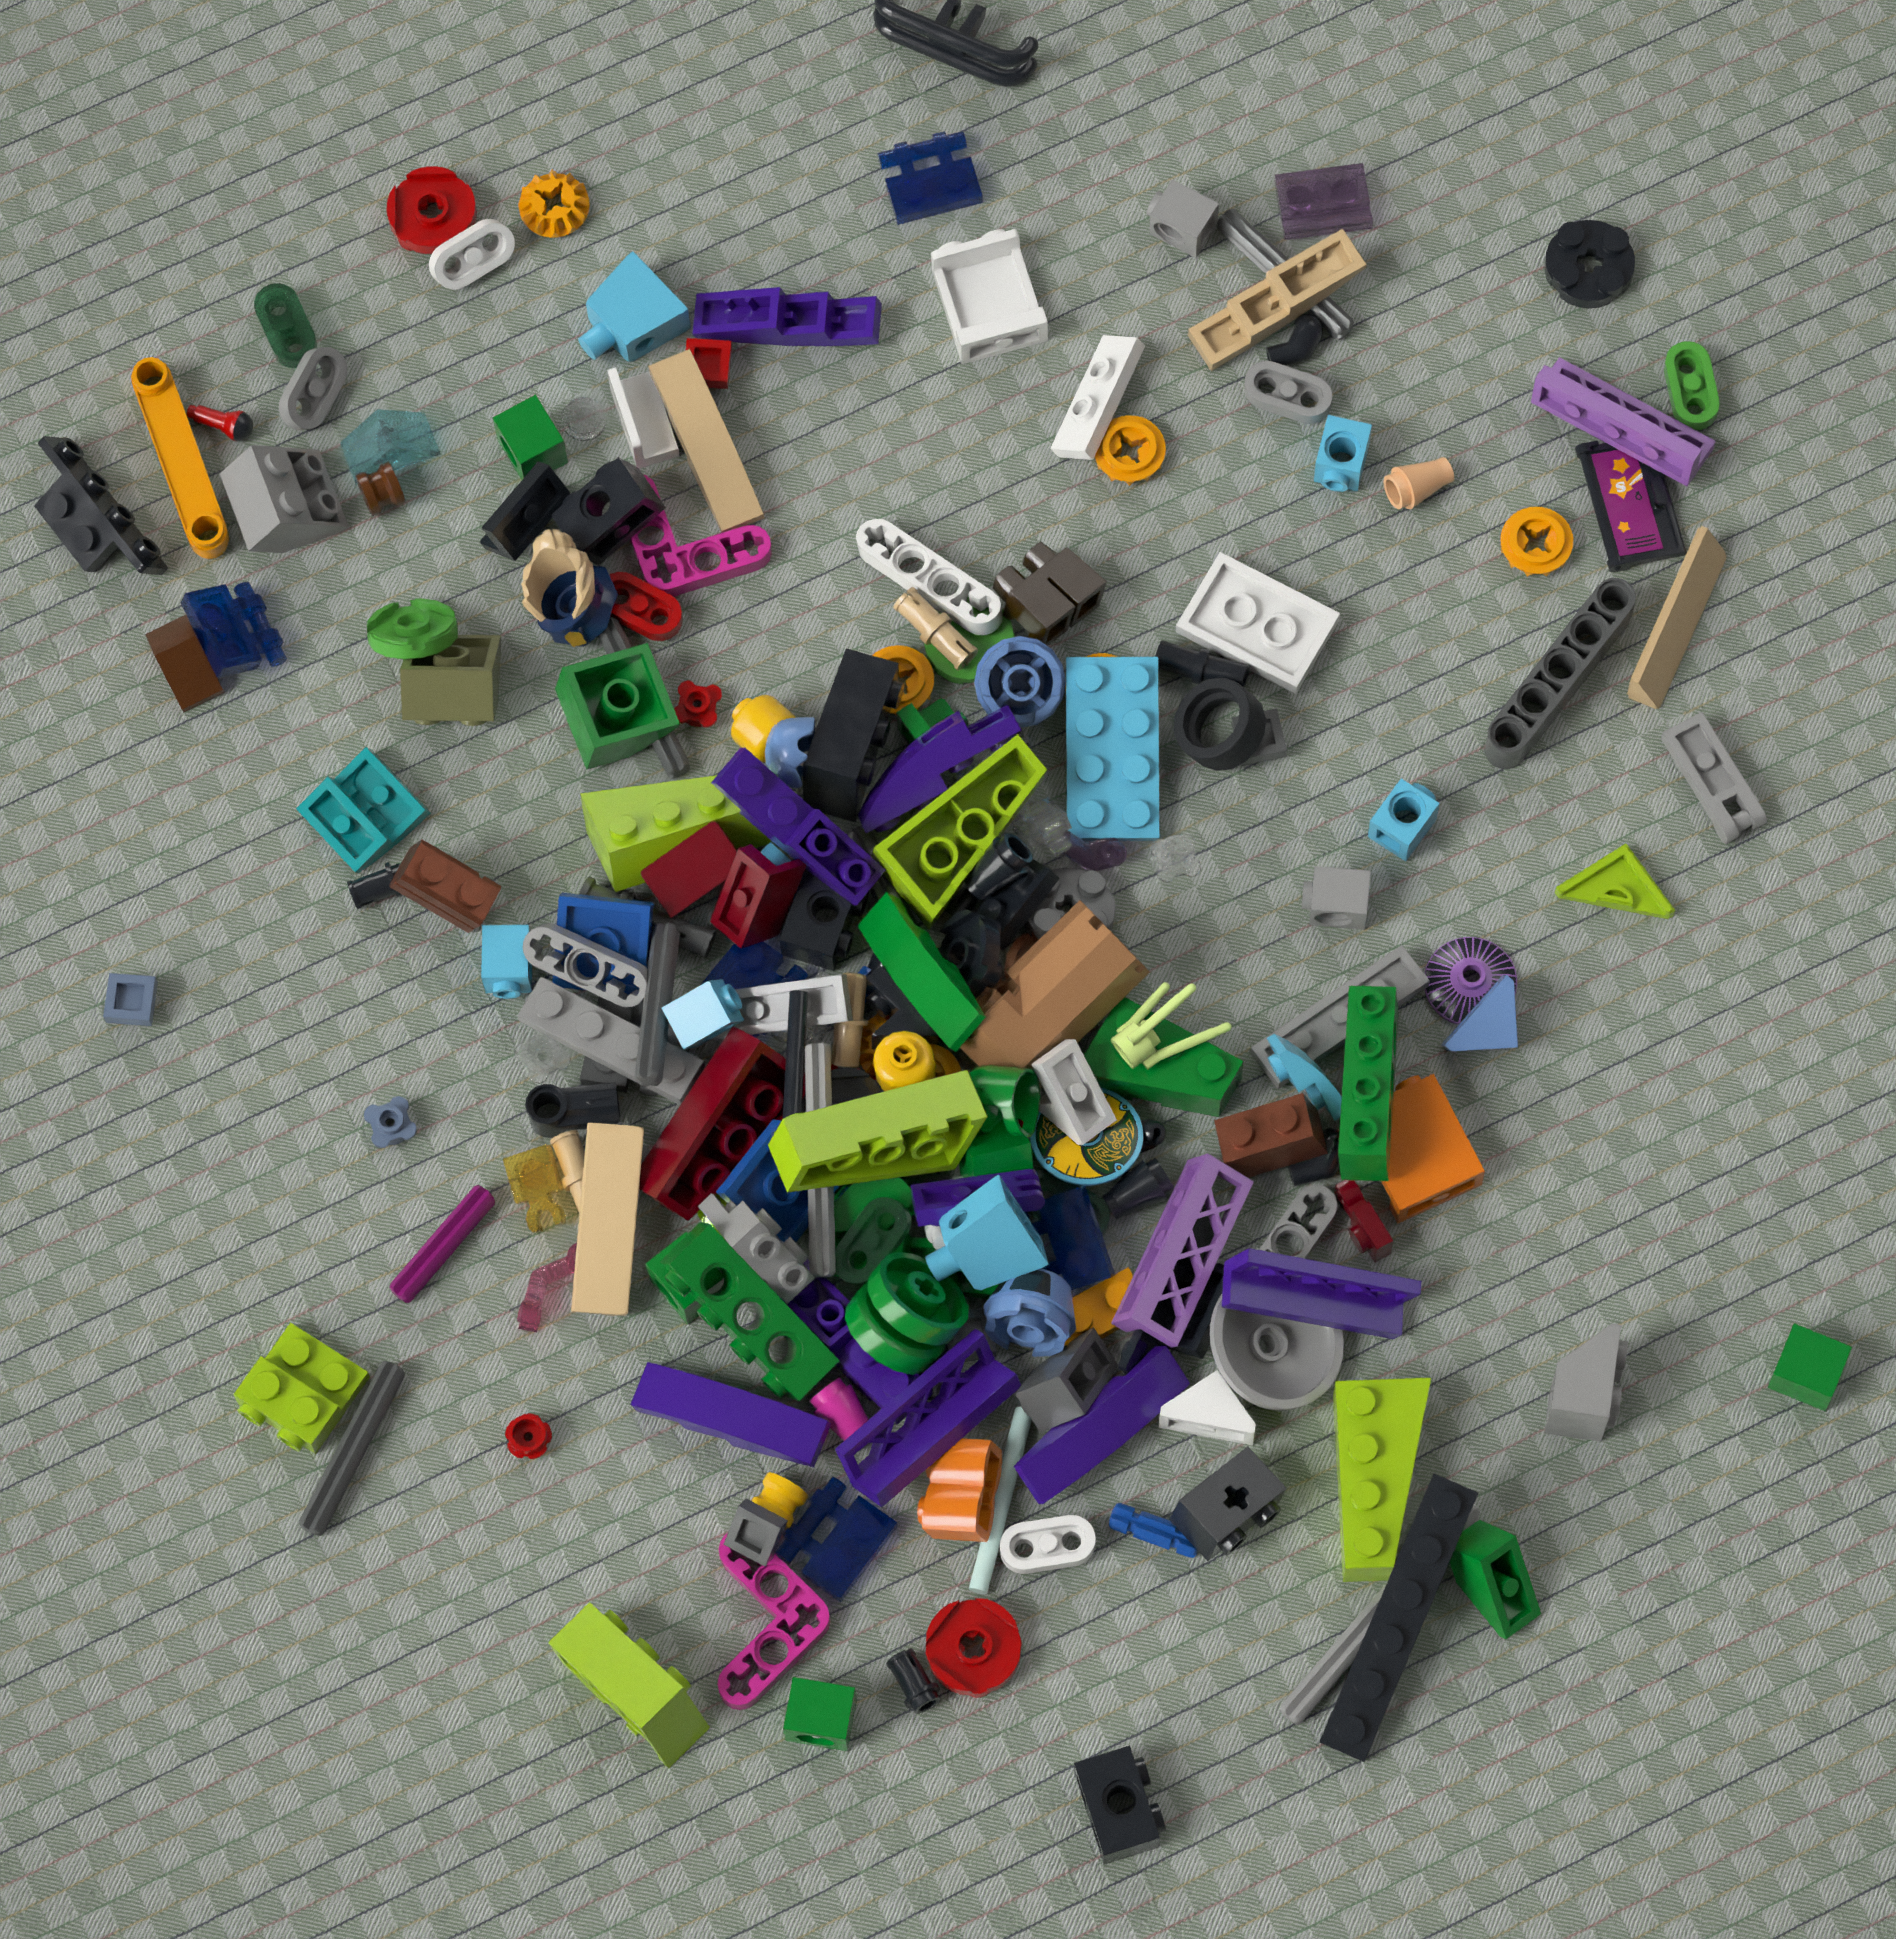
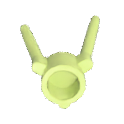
M1164 982L1152 993L1136 1013L1116 1030L1118 1034L1111 1038V1042L1132 1069L1142 1063L1149 1070L1165 1058L1230 1031L1231 1024L1228 1022L1156 1051L1154 1047L1161 1041L1153 1028L1196 990V985L1190 983L1145 1021L1144 1018L1170 989V985Z

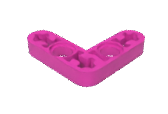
M644 475V477L647 479V481L649 482L657 496L660 498L657 487L653 480L649 478L647 475ZM665 510L630 539L644 581L673 597L757 571L767 565L772 555L769 535L764 529L755 525L742 526L677 547ZM649 526L658 527L664 533L663 539L656 545H645L638 539L642 529ZM752 540L753 544L758 546V554L750 556L749 552L744 550V542ZM731 546V553L734 555L735 563L728 564L725 547ZM704 552L715 553L721 559L720 565L716 569L707 572L697 568L695 561ZM663 556L667 571L672 573L671 582L663 583L661 578H657L658 568L655 558Z
M725 1534L720 1541L718 1549L721 1564L775 1618L719 1675L717 1685L720 1698L724 1704L732 1709L743 1710L756 1704L824 1637L829 1630L830 1615L825 1602L776 1554L766 1567L760 1566L753 1575L752 1580H749L746 1576L752 1573L751 1567L741 1558L735 1562L730 1560L733 1554L731 1548L724 1545L727 1534ZM772 1573L781 1574L788 1581L786 1592L776 1598L766 1596L760 1588L764 1577ZM804 1609L809 1613L817 1609L819 1612L816 1617L819 1625L815 1628L809 1624L805 1625L797 1633V1639L802 1641V1643L798 1647L795 1646L790 1635L780 1628L786 1624L789 1631L792 1632L800 1623L798 1611ZM779 1640L787 1646L788 1654L783 1662L771 1665L762 1660L760 1651L766 1642ZM752 1658L757 1668L768 1675L765 1680H761L759 1674L756 1673L748 1682L750 1690L748 1695L744 1696L738 1692L731 1696L729 1694L732 1689L729 1682L730 1678L735 1676L739 1680L744 1679L752 1671L751 1666L745 1662Z

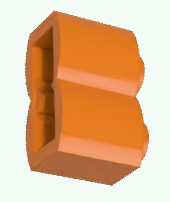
M962 1438L925 1470L930 1483L926 1495L922 1496L919 1500L917 1516L922 1529L933 1539L988 1541L994 1518L995 1494L999 1486L1002 1470V1450L992 1440Z

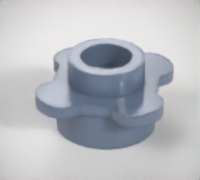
M396 1096L391 1099L390 1103L381 1106L373 1104L365 1109L364 1119L371 1124L373 1130L371 1140L376 1147L386 1148L389 1145H396L404 1140H410L415 1136L417 1127L409 1119L407 1113L409 1103L405 1098ZM388 1119L395 1121L392 1126L386 1125Z

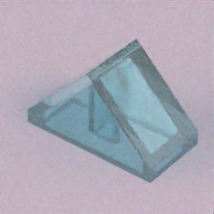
M377 409L340 442L355 485H357L356 474L361 472L371 474L378 471L380 464L389 461L393 470L396 471L440 455L426 415L422 412Z

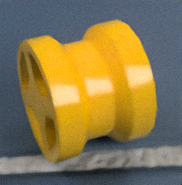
M768 1472L763 1479L764 1488L761 1494L753 1497L751 1501L788 1520L784 1530H790L794 1523L793 1513L797 1507L805 1504L808 1494L790 1480Z

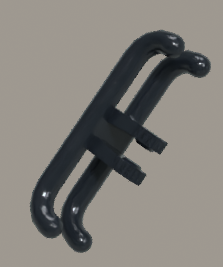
M874 0V24L882 36L894 43L995 85L1009 87L1017 86L1027 81L1037 68V61L1032 56L1036 53L1039 44L1034 37H1025L1021 44L1012 50L1001 49L975 38L985 19L987 10L983 6L976 4L960 29L956 30L951 28V25L960 11L962 0H947L935 21L895 4L893 0ZM997 66L1006 67V68H1008V67H1014V68H1012V69H1002V68H999V67H997Z

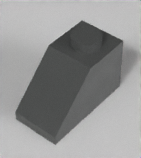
M1093 1327L1064 1346L1062 1352L1052 1355L1035 1367L1015 1395L1019 1399L1023 1411L1031 1417L1041 1433L1085 1415L1118 1368V1364Z

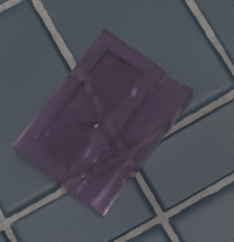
M1363 163L1275 174L1274 184L1284 240L1334 234L1341 229L1345 232L1372 229L1373 217L1370 211V200Z

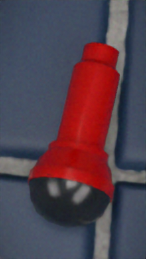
M190 405L187 409L186 416L193 419L194 422L220 429L230 440L236 442L243 441L252 434L253 420L244 411H228L224 413L201 405Z

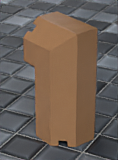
M1079 900L1014 965L1005 969L1010 976L1004 981L1000 979L993 988L986 987L981 995L976 998L986 1018L960 1048L978 1066L996 1065L1027 1068L1035 1072L1031 1065L1065 1039H1076L1078 1043L1150 971Z

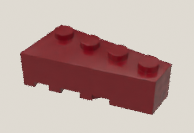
M733 1026L642 1162L639 1190L660 1205L689 1221L700 1210L698 1205L711 1193L713 1195L716 1194V1191L730 1175V1172L741 1161L772 1119L782 1121L786 1058L761 1040ZM805 1072L803 1081V1097L805 1095Z

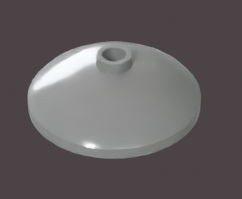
M1222 1294L1215 1305L1211 1317L1210 1344L1215 1363L1229 1386L1252 1404L1278 1411L1300 1408L1321 1397L1337 1377L1344 1349L1343 1333L1340 1329L1222 1308ZM1259 1339H1262L1266 1343V1353L1262 1352L1259 1348Z

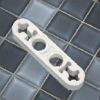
M884 519L868 520L859 527L856 541L860 557L866 563L906 590L911 587L916 588L917 592L940 613H946L952 621L970 633L987 635L999 628L1002 623L1003 614L999 597L993 591ZM885 537L886 547L880 543H875L870 547V539L879 541ZM888 549L893 552L891 557L889 556ZM910 557H917L924 562L922 569L914 573H906L899 566L902 561ZM942 581H953L959 585L957 592L950 596H940L934 592L936 585ZM968 595L970 604L966 602ZM972 606L980 611L989 607L990 614L987 616L980 613L974 617Z

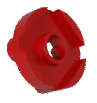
M427 166L411 171L406 175L407 179L401 182L397 188L395 185L388 196L386 208L390 228L397 237L401 247L409 251L432 254L438 246L476 223L477 207L472 189L467 182L465 184L464 181L457 178L455 172L444 167ZM431 202L437 203L438 209L443 210L435 218H427L426 215H421L420 211L427 210L428 203Z
M975 1598V1600H965L962 1602L958 1600L949 1603L934 1616L926 1633L925 1653L932 1674L944 1687L960 1695L982 1698L990 1692L1003 1687L1013 1677L1020 1663L1022 1642L1016 1621L1004 1607L992 1600ZM977 1636L984 1639L982 1648L985 1654L981 1657L976 1655L971 1658L965 1657L963 1655L965 1647L961 1644V1641L965 1637L970 1640H974Z

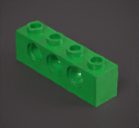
M1349 986L1338 1148L1341 1180L1389 1181L1399 1017L1396 987Z
M699 1222L660 1261L669 1271L664 1276L669 1285L682 1297H685L688 1293L692 1295L701 1305L696 1311L698 1315L713 1330L717 1331L722 1327L733 1339L729 1344L731 1350L747 1365L754 1361L766 1373L761 1378V1381L779 1399L787 1395L789 1398L800 1401L839 1362V1359L711 1224ZM718 1267L723 1273L724 1282L719 1291L710 1294L704 1286V1278L709 1270ZM751 1302L756 1309L755 1320L751 1325L742 1328L737 1322V1311L742 1304ZM783 1336L788 1343L787 1354L783 1359L774 1362L769 1355L770 1343L776 1337Z

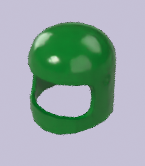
M981 1065L973 1069L969 1075L987 1115L979 1131L990 1132L1003 1119L1006 1129L1011 1135L1031 1137L1035 1131L1040 1110L1041 1093L1037 1074L1032 1069L996 1065ZM1017 1119H1020V1120L1023 1121V1127H1022V1128H1021L1020 1124L1018 1123Z

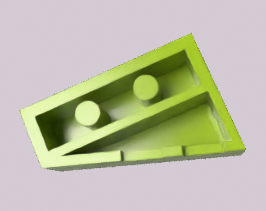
M589 1602L548 1643L560 1661L604 1705L608 1704L627 1722L626 1727L636 1737L640 1734L646 1739L657 1753L658 1758L670 1768L710 1729V1726L687 1693L692 1686L673 1666H670L665 1671L656 1662L660 1659V1656L644 1639L640 1637L634 1643L625 1634L629 1631V1628L612 1610L608 1609L602 1614Z

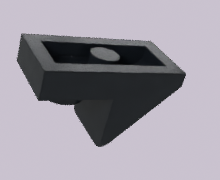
M881 966L866 978V994L868 995L866 1000L868 1004L882 1018L890 1016L872 1034L873 1050H876L885 1037L900 1031L917 1033L926 1039L929 1044L944 1046V1041L924 1020L891 976Z

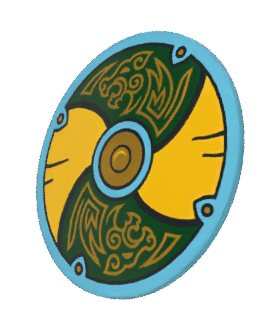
M1101 1088L1117 1120L1084 1145L1076 1144L1039 1111L1036 1128L1030 1137L1036 1159L1047 1172L1067 1183L1091 1186L1110 1182L1123 1175L1133 1166L1142 1149L1143 1127L1132 1105L1117 1093Z

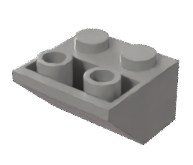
M250 445L220 473L248 551L284 553L341 533L348 528L320 450Z
M1610 1324L1557 1362L1550 1386L1544 1433L1601 1442L1606 1427L1614 1428L1616 1416H1618L1622 1387H1615L1613 1385L1614 1382L1620 1383L1622 1370L1625 1368L1628 1341L1619 1340L1621 1325Z

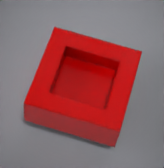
M687 338L685 351L690 349L708 388L728 389L732 342L727 340Z

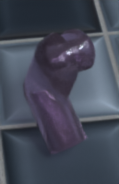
M1070 831L1062 833L1055 846L1057 851L1086 870L1099 871L1123 864L1127 857V849L1118 839L1102 838L1085 842Z

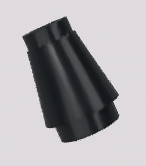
M1007 833L1003 837L994 838L970 875L965 879L968 890L975 897L981 900L986 899L989 895L1028 871V864L1033 859L1032 853L1027 845L1013 834Z
M1155 1157L1147 1163L1144 1160L1140 1161L1102 1197L1117 1220L1124 1215L1127 1216L1168 1200L1165 1195L1172 1192L1174 1186Z

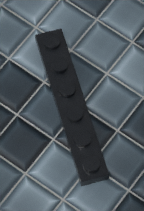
M1435 1473L1433 1474L1319 1743L1365 1762L1479 1492Z

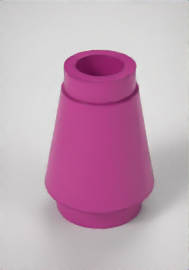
M840 1378L830 1383L810 1400L816 1409L813 1414L828 1420L831 1423L830 1429L843 1441L869 1420L852 1385L846 1386Z

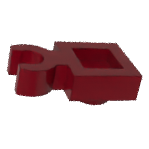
M1344 1180L1336 1184L1337 1191L1334 1192V1195L1351 1219L1352 1227L1348 1231L1356 1248L1362 1254L1368 1251L1374 1263L1389 1256L1392 1252L1393 1239L1369 1201L1366 1202L1356 1181Z

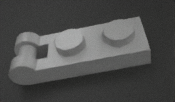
M1703 712L1662 732L1661 740L1710 817L1718 837L1724 844L1739 838V832L1748 827L1754 830L1767 823L1766 814ZM1736 800L1741 811L1730 816L1725 805Z

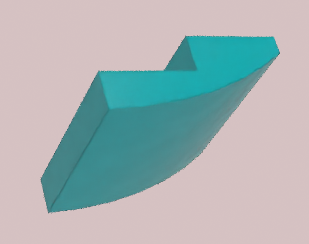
M365 747L335 779L327 776L296 808L352 870L358 874L384 856L431 813L375 752L368 747Z

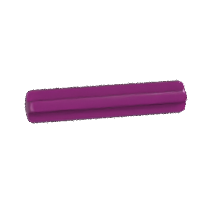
M480 1185L474 1186L390 1283L389 1288L399 1300L410 1303L495 1205L493 1195Z

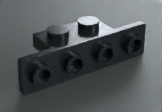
M43 436L38 445L62 475L38 500L34 507L85 572H96L119 547L139 573L163 575L168 567L160 558V549L151 539L142 535L134 524L135 518L125 506L117 503L108 491L109 484L99 473L93 471L84 461L82 449L69 438Z
M1205 1204L1203 1205L1200 1213L1207 1211ZM1205 1216L1197 1219L1192 1229L1198 1248L1210 1245L1214 1236L1209 1217ZM1186 1245L1184 1246L1181 1254L1188 1252ZM1206 1252L1200 1253L1201 1260H1203ZM1186 1257L1178 1260L1173 1269L1178 1289L1191 1286L1195 1277L1190 1258ZM1220 1263L1215 1264L1178 1346L1171 1348L1141 1329L1134 1331L1131 1339L1126 1342L1122 1349L1121 1359L1118 1364V1368L1125 1375L1156 1346H1167L1168 1349L1200 1359L1204 1358L1210 1346V1323L1213 1310L1223 1292L1224 1265ZM1165 1286L1162 1295L1168 1293L1167 1286ZM1187 1293L1181 1294L1182 1302ZM1170 1298L1158 1301L1151 1320L1169 1331L1176 1318Z

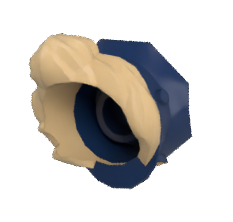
M547 529L535 539L532 545L533 557L523 570V582L521 585L524 599L522 603L537 618L540 628L550 633L555 643L567 644L573 647H584L608 628L611 611L618 593L606 567L594 566L589 561L587 553L576 549L573 538L567 533L556 529Z

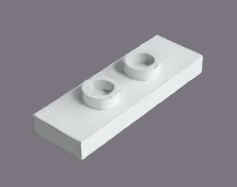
M1102 336L1050 448L1058 457L1094 459L1145 348V345L1137 337Z

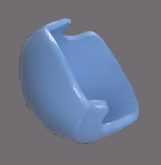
M797 717L781 720L772 727L767 737L765 747L766 766L790 788L802 787L803 766L801 764L808 758L804 752L808 751L815 733L814 717Z

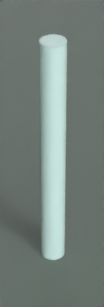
M1015 1407L1002 1458L1000 1482L995 1494V1509L991 1533L987 1542L980 1543L969 1585V1590L978 1594L985 1595L988 1593L1000 1540L1018 1476L1014 1465L1023 1457L1032 1421L1031 1417L1023 1411L1022 1407Z

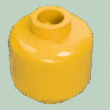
M760 695L754 699L746 698L736 706L732 713L734 722L731 726V736L737 745L741 748H746L762 763H766L765 747L772 727L781 720L796 717L771 695Z
M909 1031L894 1032L885 1037L875 1050L873 1062L876 1079L884 1091L935 1078L936 1065L933 1049L928 1041L917 1033Z

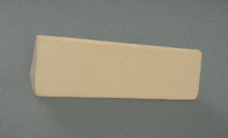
M1701 526L1696 531L1630 679L1627 692L1628 698L1654 709H1659L1663 703L1726 561L1725 551L1710 530L1704 526Z
M587 1123L571 1312L608 1316H626L628 1314L644 1136L643 1127Z

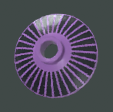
M1463 937L1449 941L1435 951L1425 969V975L1430 982L1429 987L1424 990L1430 1005L1441 1017L1456 1025H1459L1502 975H1508L1514 981V991L1516 994L1517 974L1511 959L1499 946L1485 939ZM1468 970H1474L1480 975V979L1476 982H1468L1464 979L1463 973Z

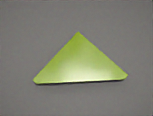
M1626 843L1558 885L1554 892L1560 899L1663 919L1672 918L1676 911Z

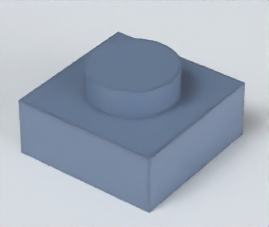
M109 973L103 1014L105 1022L152 1026L158 986L156 977Z

